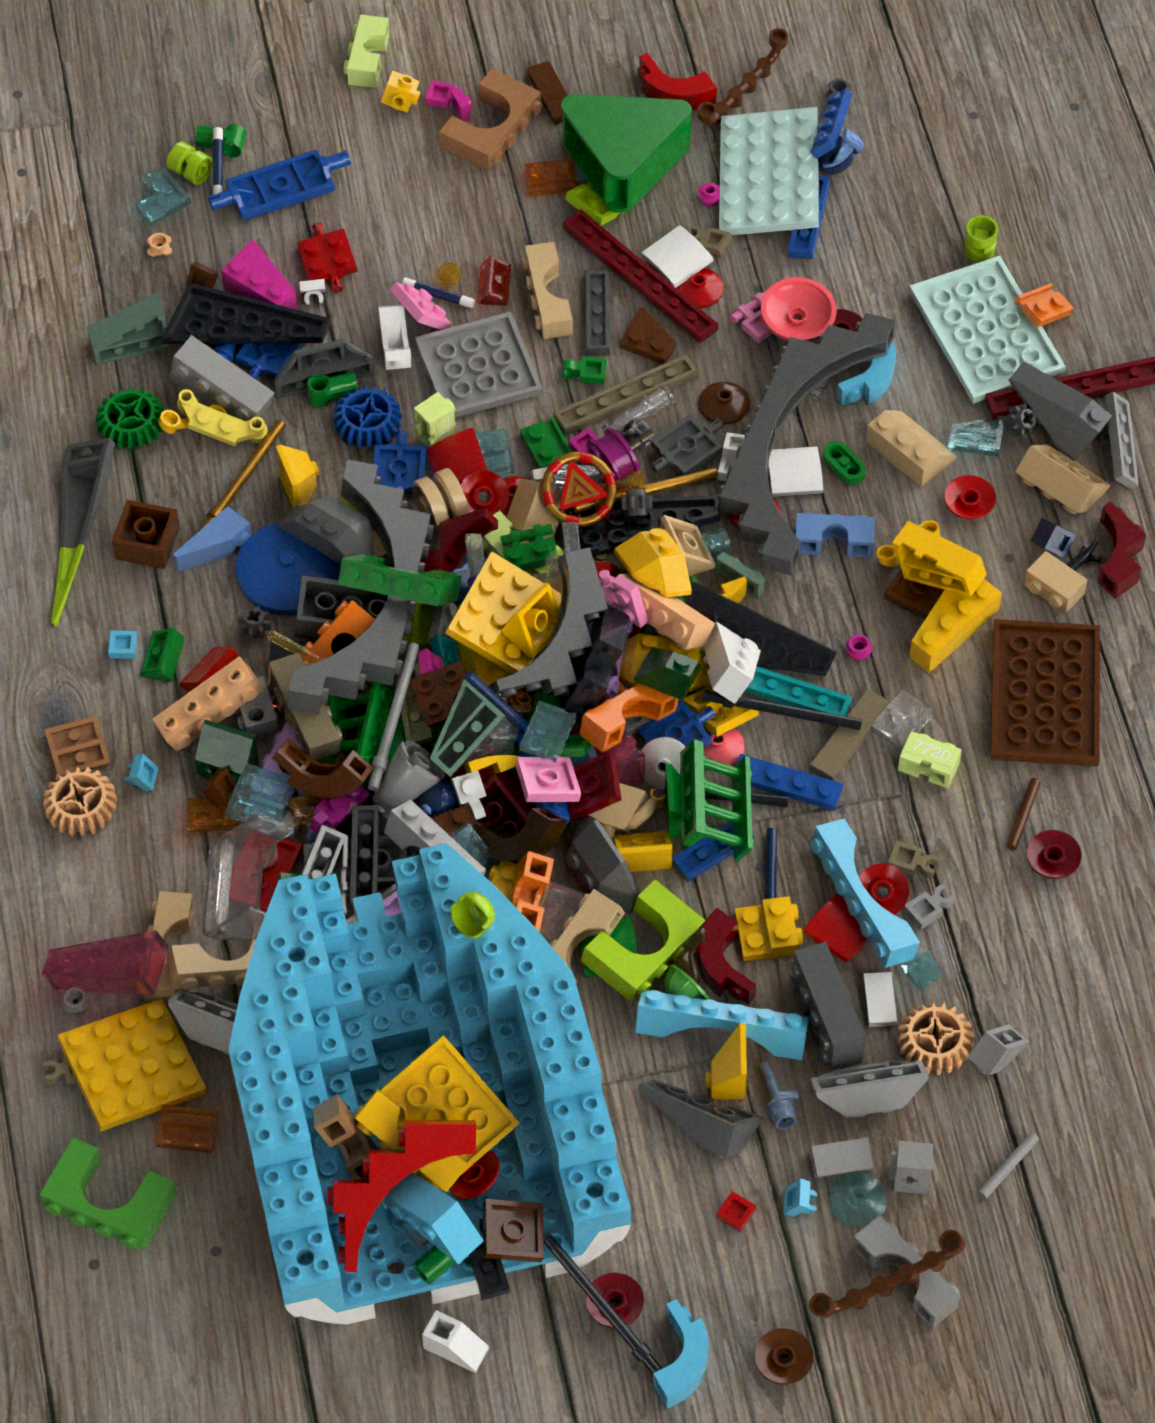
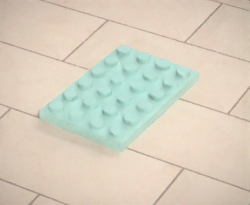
M817 107L721 116L719 230L730 232L731 235L819 227V158L816 159L811 153L814 143L813 139L818 134L819 113Z
M1001 256L909 286L911 297L973 404L985 400L987 393L1013 388L1008 380L1023 361L1051 377L1065 373L1066 366L1043 327L1037 328L1021 311L1022 307L1014 303L1016 298L1023 293Z

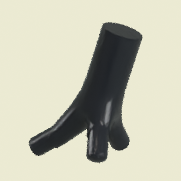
M1096 538L1090 546H1082L1080 554L1066 565L1075 571L1087 562H1101V557L1092 555L1100 540Z

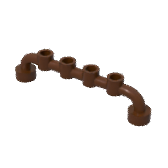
M776 28L769 33V45L772 47L770 53L765 58L757 60L756 68L752 72L745 73L742 77V82L737 87L729 89L728 97L723 102H717L715 105L711 102H703L698 106L697 118L699 121L707 126L721 122V116H728V110L731 107L737 108L742 105V96L745 92L752 93L756 90L759 78L770 76L771 65L776 61L781 50L788 44V33L786 30Z
M947 1230L942 1233L939 1239L941 1251H928L922 1260L912 1265L904 1263L899 1266L897 1272L887 1277L877 1276L870 1285L860 1290L856 1288L850 1289L844 1298L834 1301L825 1293H817L809 1301L810 1311L819 1318H828L832 1314L844 1311L850 1307L858 1310L863 1309L867 1305L868 1299L877 1294L881 1297H888L892 1294L893 1287L902 1282L912 1285L918 1281L919 1274L929 1269L933 1272L943 1270L945 1261L955 1257L964 1250L965 1239L957 1231Z

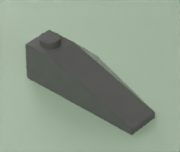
M1024 361L1008 380L1024 404L1031 407L1037 416L1036 421L1040 426L1043 425L1051 436L1049 439L1052 444L1073 461L1081 455L1112 417L1109 412L1093 399Z
M657 1080L640 1083L638 1087L648 1099L701 1147L711 1151L714 1157L720 1159H727L730 1156L739 1154L762 1120L761 1116L732 1104H729L728 1108L712 1104L713 1098L707 1096L689 1097L687 1096V1090Z

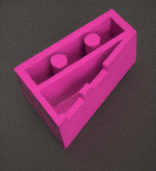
M253 239L221 270L223 289L227 292L297 309L295 289Z

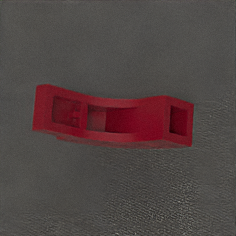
M716 907L703 924L706 938L698 947L700 973L707 986L719 997L727 989L733 998L742 1000L749 1005L755 998L756 983L731 967L724 957L725 950L738 936L739 922Z

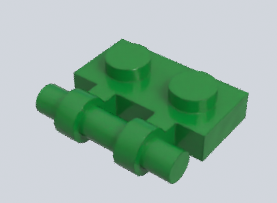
M541 524L533 525L531 529L519 532L516 529L510 531V534L500 536L502 546L513 545V547L503 549L504 559L523 571L558 563V553L554 537L544 539V536L554 534L552 525L541 526ZM531 539H535V540H536V541H534V542H530V543H526V544H522V545H521V542H522V541H527V540H531Z

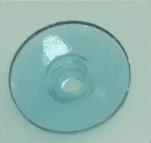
M851 1173L835 1182L830 1192L829 1201L834 1215L840 1221L851 1226L863 1227L867 1226L879 1215L882 1217L887 1206V1194L883 1185L876 1178L864 1173ZM854 1193H862L864 1197L856 1198Z

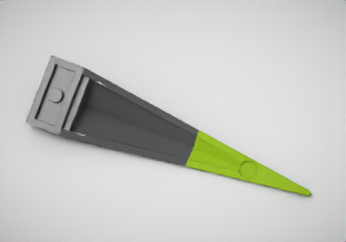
M111 438L70 444L66 448L62 462V515L59 565L51 622L55 627L58 625L112 469L110 461L115 443Z

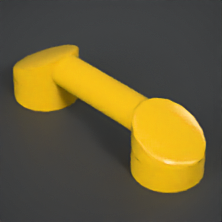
M213 404L209 406L227 414L226 410L220 405ZM172 410L163 411L158 420L160 427L169 434H174L177 429L188 428L189 423L187 418L180 419L179 415Z
M927 520L919 525L940 536V527L936 521ZM883 545L878 548L877 560L880 564L887 567L898 566V558L892 545Z

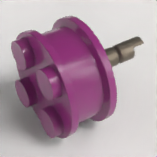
M609 427L604 431V436L597 440L590 439L587 441V453L593 454L606 463L613 473L616 489H619L623 486L624 480L629 477L636 478L640 475V466L633 451L649 442L650 438L655 436L651 429H648L627 443L615 429ZM598 470V472L600 473V475H599L600 480L602 481V483H603L604 486L606 487V484H605L603 475H602V473Z

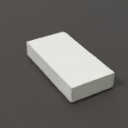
M864 973L863 982L868 1027L897 1026L892 973Z

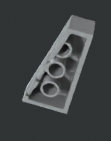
M192 335L173 357L169 381L184 389L191 390L193 394L212 404L222 406L227 412L239 417L243 421H249L253 417H261L272 404L275 392Z

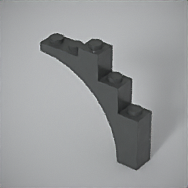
M590 548L568 552L557 559L561 578V603L557 622L550 639L540 654L528 666L489 685L498 695L501 694L502 698L517 694V690L526 688V692L542 688L544 694L553 692L554 696H559L570 692L569 688L577 683L570 659L584 656L585 651L592 646L586 623L600 619V614L608 609Z

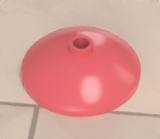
M792 277L774 283L765 292L761 302V316L764 324L774 335L786 341H789L791 337L809 342L817 340L820 334L825 333L828 325L833 326L836 318L837 309L832 294L823 285L808 278Z

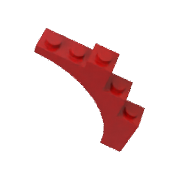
M404 1120V1128H399L398 1143L399 1146H404V1150H369V1158H363V1176L368 1175V1179H333V1187H327V1205H333V1213H345V1217H339V1235H344V1246H339L338 1262L339 1264H344L345 1272H357L359 1248L366 1226L377 1206L393 1187L409 1174L429 1163L451 1156L476 1154L475 1120Z

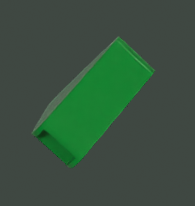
M572 94L565 97L561 102V111L563 113L561 144L571 159L576 162L605 207L612 212L624 213L632 210L690 149L692 108L684 100Z

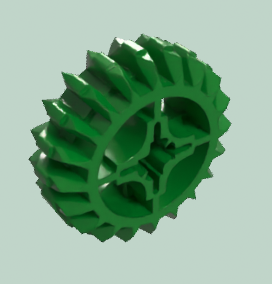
M129 387L128 391L124 392L119 388L118 394L110 392L109 399L103 398L102 405L98 406L95 417L97 430L101 434L102 439L111 438L120 451L124 447H128L132 451L133 447L136 446L141 450L142 444L151 446L152 439L158 440L159 433L163 432L158 422L161 413L164 411L163 406L159 403L157 396L152 397L150 391L143 393L141 387L136 391ZM145 413L149 415L148 420L144 419L143 415ZM113 418L117 419L118 423L116 425L111 423Z

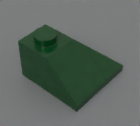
M651 647L633 681L684 700L701 669L699 661L691 659L686 655Z

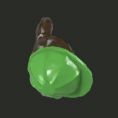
M700 926V929L690 936L687 946L684 947L682 953L677 957L674 965L671 964L665 977L667 994L686 995L690 998L703 1000L710 999L699 986V971L693 956L696 949L706 938V931L703 926Z

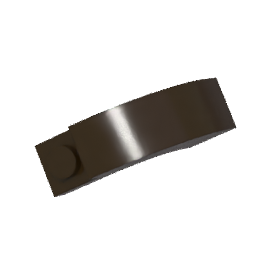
M531 808L523 828L515 836H512L492 822H476L472 833L481 838L480 842L490 846L487 855L503 861H519L528 851L540 855L546 854L561 837L567 821L549 809Z

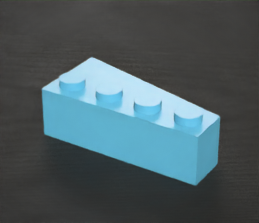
M413 1172L393 1187L379 1204L384 1210L389 1208L399 1220H404L458 1265L484 1241L458 1201Z

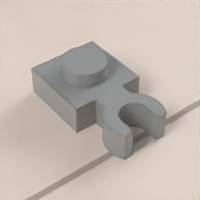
M944 884L939 885L935 889L934 895L930 896L925 891L905 904L904 912L920 930L943 915L942 908H948L953 905L954 895L948 898L940 896L945 892L946 886Z

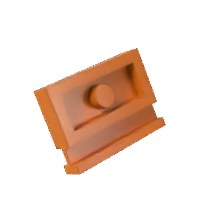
M1051 283L1021 294L1014 301L1016 305L1019 304L1022 307L1021 311L1037 328L1069 316L1074 309L1064 296L1058 291L1054 292Z

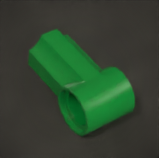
M236 124L228 125L226 129L222 128L223 153L229 157L240 156L247 137V131L242 126ZM198 126L195 140L196 146L213 148V128L216 127Z
M354 372L326 377L322 374L311 376L307 382L309 404L316 408H322L327 406L330 400L344 397L346 391L353 393L355 387L359 390Z
M433 1246L413 1263V1268L425 1283L431 1285L453 1264L457 1263L436 1246Z

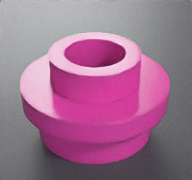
M706 183L700 186L698 198L701 203L708 207L717 205L720 201V187L713 183Z
M857 634L846 642L845 650L852 659L863 660L870 656L872 644L866 636Z

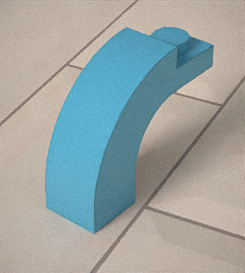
M892 342L887 355L867 360L870 365L868 370L837 385L836 399L841 406L855 403L862 397L870 404L879 399L888 390L892 383L895 369L896 349L894 342Z
M677 1299L666 1304V1317L678 1335L683 1350L674 1363L653 1373V1386L667 1409L682 1402L696 1390L704 1377L708 1361L709 1344L705 1324L702 1318L693 1322L687 1307H681Z

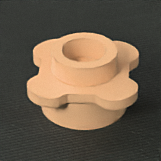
M164 233L151 235L147 239L149 244L148 255L151 257L170 255L172 253V248H170L171 237Z

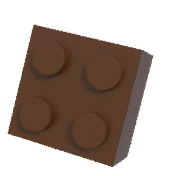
M127 500L112 540L115 559L165 569L180 528L177 509Z

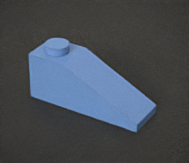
M227 506L173 554L175 569L180 572L234 554L252 535L250 523Z

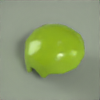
M479 892L463 894L450 908L453 923L466 937L474 939L480 937L491 928L495 921V912L491 902Z

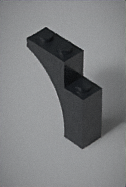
M607 605L608 609L600 614L601 618L593 622L590 636L592 646L586 650L576 676L577 683L571 687L559 711V716L580 726L582 725L583 715L588 710L596 708L608 690L611 670L624 652L629 615Z

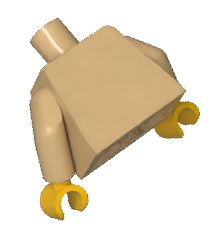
M619 783L622 800L589 816L598 819L610 839L613 840L615 831L628 834L630 829H637L649 819L656 809L664 805L666 794L657 798L655 797L656 789H651L647 799L648 795L644 790Z

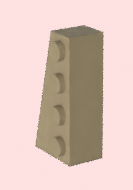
M299 653L269 662L267 688L270 696L276 697V706L279 712L284 711L286 724L289 729H296L295 739L300 748L314 760L339 753L340 742L343 741L340 728L332 723V713L328 704H321L319 714L287 708L288 690L293 671L308 666V662H303Z

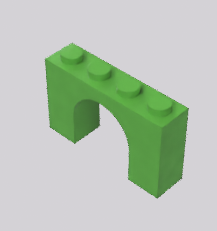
M73 1137L40 1193L44 1209L52 1215L58 1216L61 1214L68 1217L77 1226H89L102 1237H114L130 1249L139 1248L145 1251L177 1194L175 1181L149 1170L136 1194L127 1204L116 1209L97 1208L85 1199L84 1193L87 1184L101 1162L99 1149Z

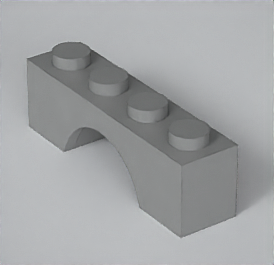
M411 799L391 810L384 833L402 850L408 846H416L423 849L448 843L484 876L486 869Z
M880 1215L854 1236L852 1248L871 1268L883 1265L899 1267L904 1263L912 1265L923 1259L915 1245L910 1241H905L899 1235L895 1225L890 1221H885ZM929 1269L919 1274V1279L915 1283L917 1293L914 1298L913 1310L934 1329L958 1308L960 1301L959 1291L952 1282H946L939 1275V1272H933Z

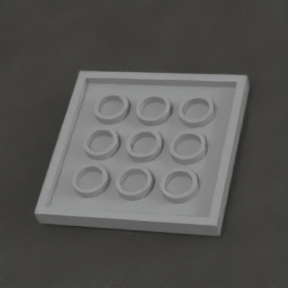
M511 311L415 337V344L434 392H439L445 399L448 398L453 403L455 418L543 394L541 383Z

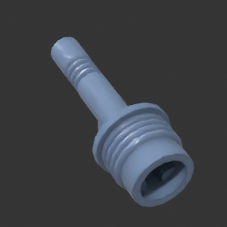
M762 1062L759 1065V1069L771 1101L766 1106V1111L777 1129H789L797 1122L793 1101L799 1099V1092L797 1089L779 1090L770 1063Z

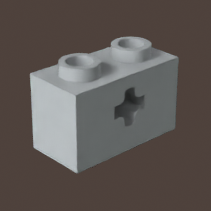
M909 1141L898 1142L897 1151H892L891 1163L889 1166L888 1180L894 1181V1192L928 1195L932 1172L933 1144Z

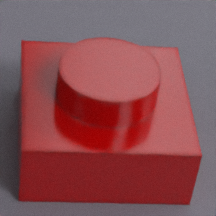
M732 1191L717 1211L716 1218L741 1232L756 1211V1205Z

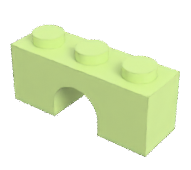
M360 14L358 24H354L353 27L354 42L349 43L348 56H350V59L345 60L344 74L348 75V85L377 88L381 72L380 54L370 52L386 51L390 35L389 18Z

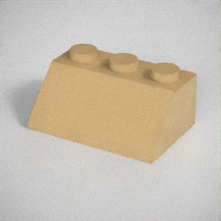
M885 410L867 424L866 443L921 488L957 459L956 454L902 411Z
M1049 444L1030 446L1015 471L1022 476V482L1031 487L1037 486L1043 490L1041 492L1042 495L1053 501L1057 499L1063 503L1062 507L1072 514L1087 512L1110 487L1109 483Z

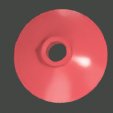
M704 728L713 742L704 748L705 757L734 766L740 754L744 753V740L740 732L733 728L719 736H715ZM714 740H721L722 742L716 743Z

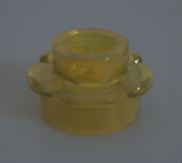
M447 262L441 265L437 276L442 284L455 285L460 281L462 271L457 264Z

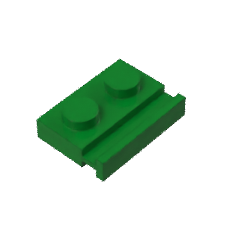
M554 417L550 418L548 422L544 423L542 421L520 429V436L538 469L546 468L558 457L572 452Z

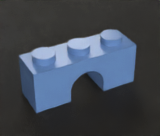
M810 512L797 513L795 536L800 540L801 554L821 555V545L823 542L835 538L845 543L847 556L873 558L875 517L864 515L844 516L839 514L824 515Z

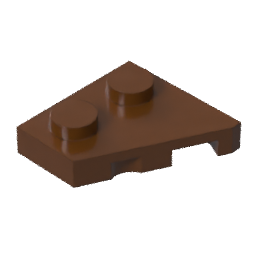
M640 307L620 340L619 348L657 363L665 364L676 348V341L644 308Z

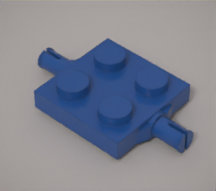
M305 343L244 344L236 355V363L250 368L251 370L248 374L254 379H257L260 374L275 379L292 353L302 349Z
M398 430L396 432V443L375 445L373 464L378 465L377 476H381L380 485L404 489V494H413V481L425 477L426 446L407 444V432L402 430L401 438V430Z
M682 700L678 703L675 712L659 721L651 720L639 728L638 731L646 744L656 738L669 737L678 740L685 747L695 739L703 742L704 748H706L713 742L705 731L703 723L716 716V713L709 706L699 714H696ZM641 752L634 755L637 762L639 761V756ZM661 762L666 769V763Z

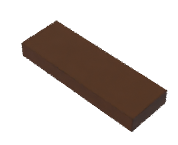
M550 61L528 67L527 74L534 88L541 92V101L554 125L563 122L561 102L568 95Z

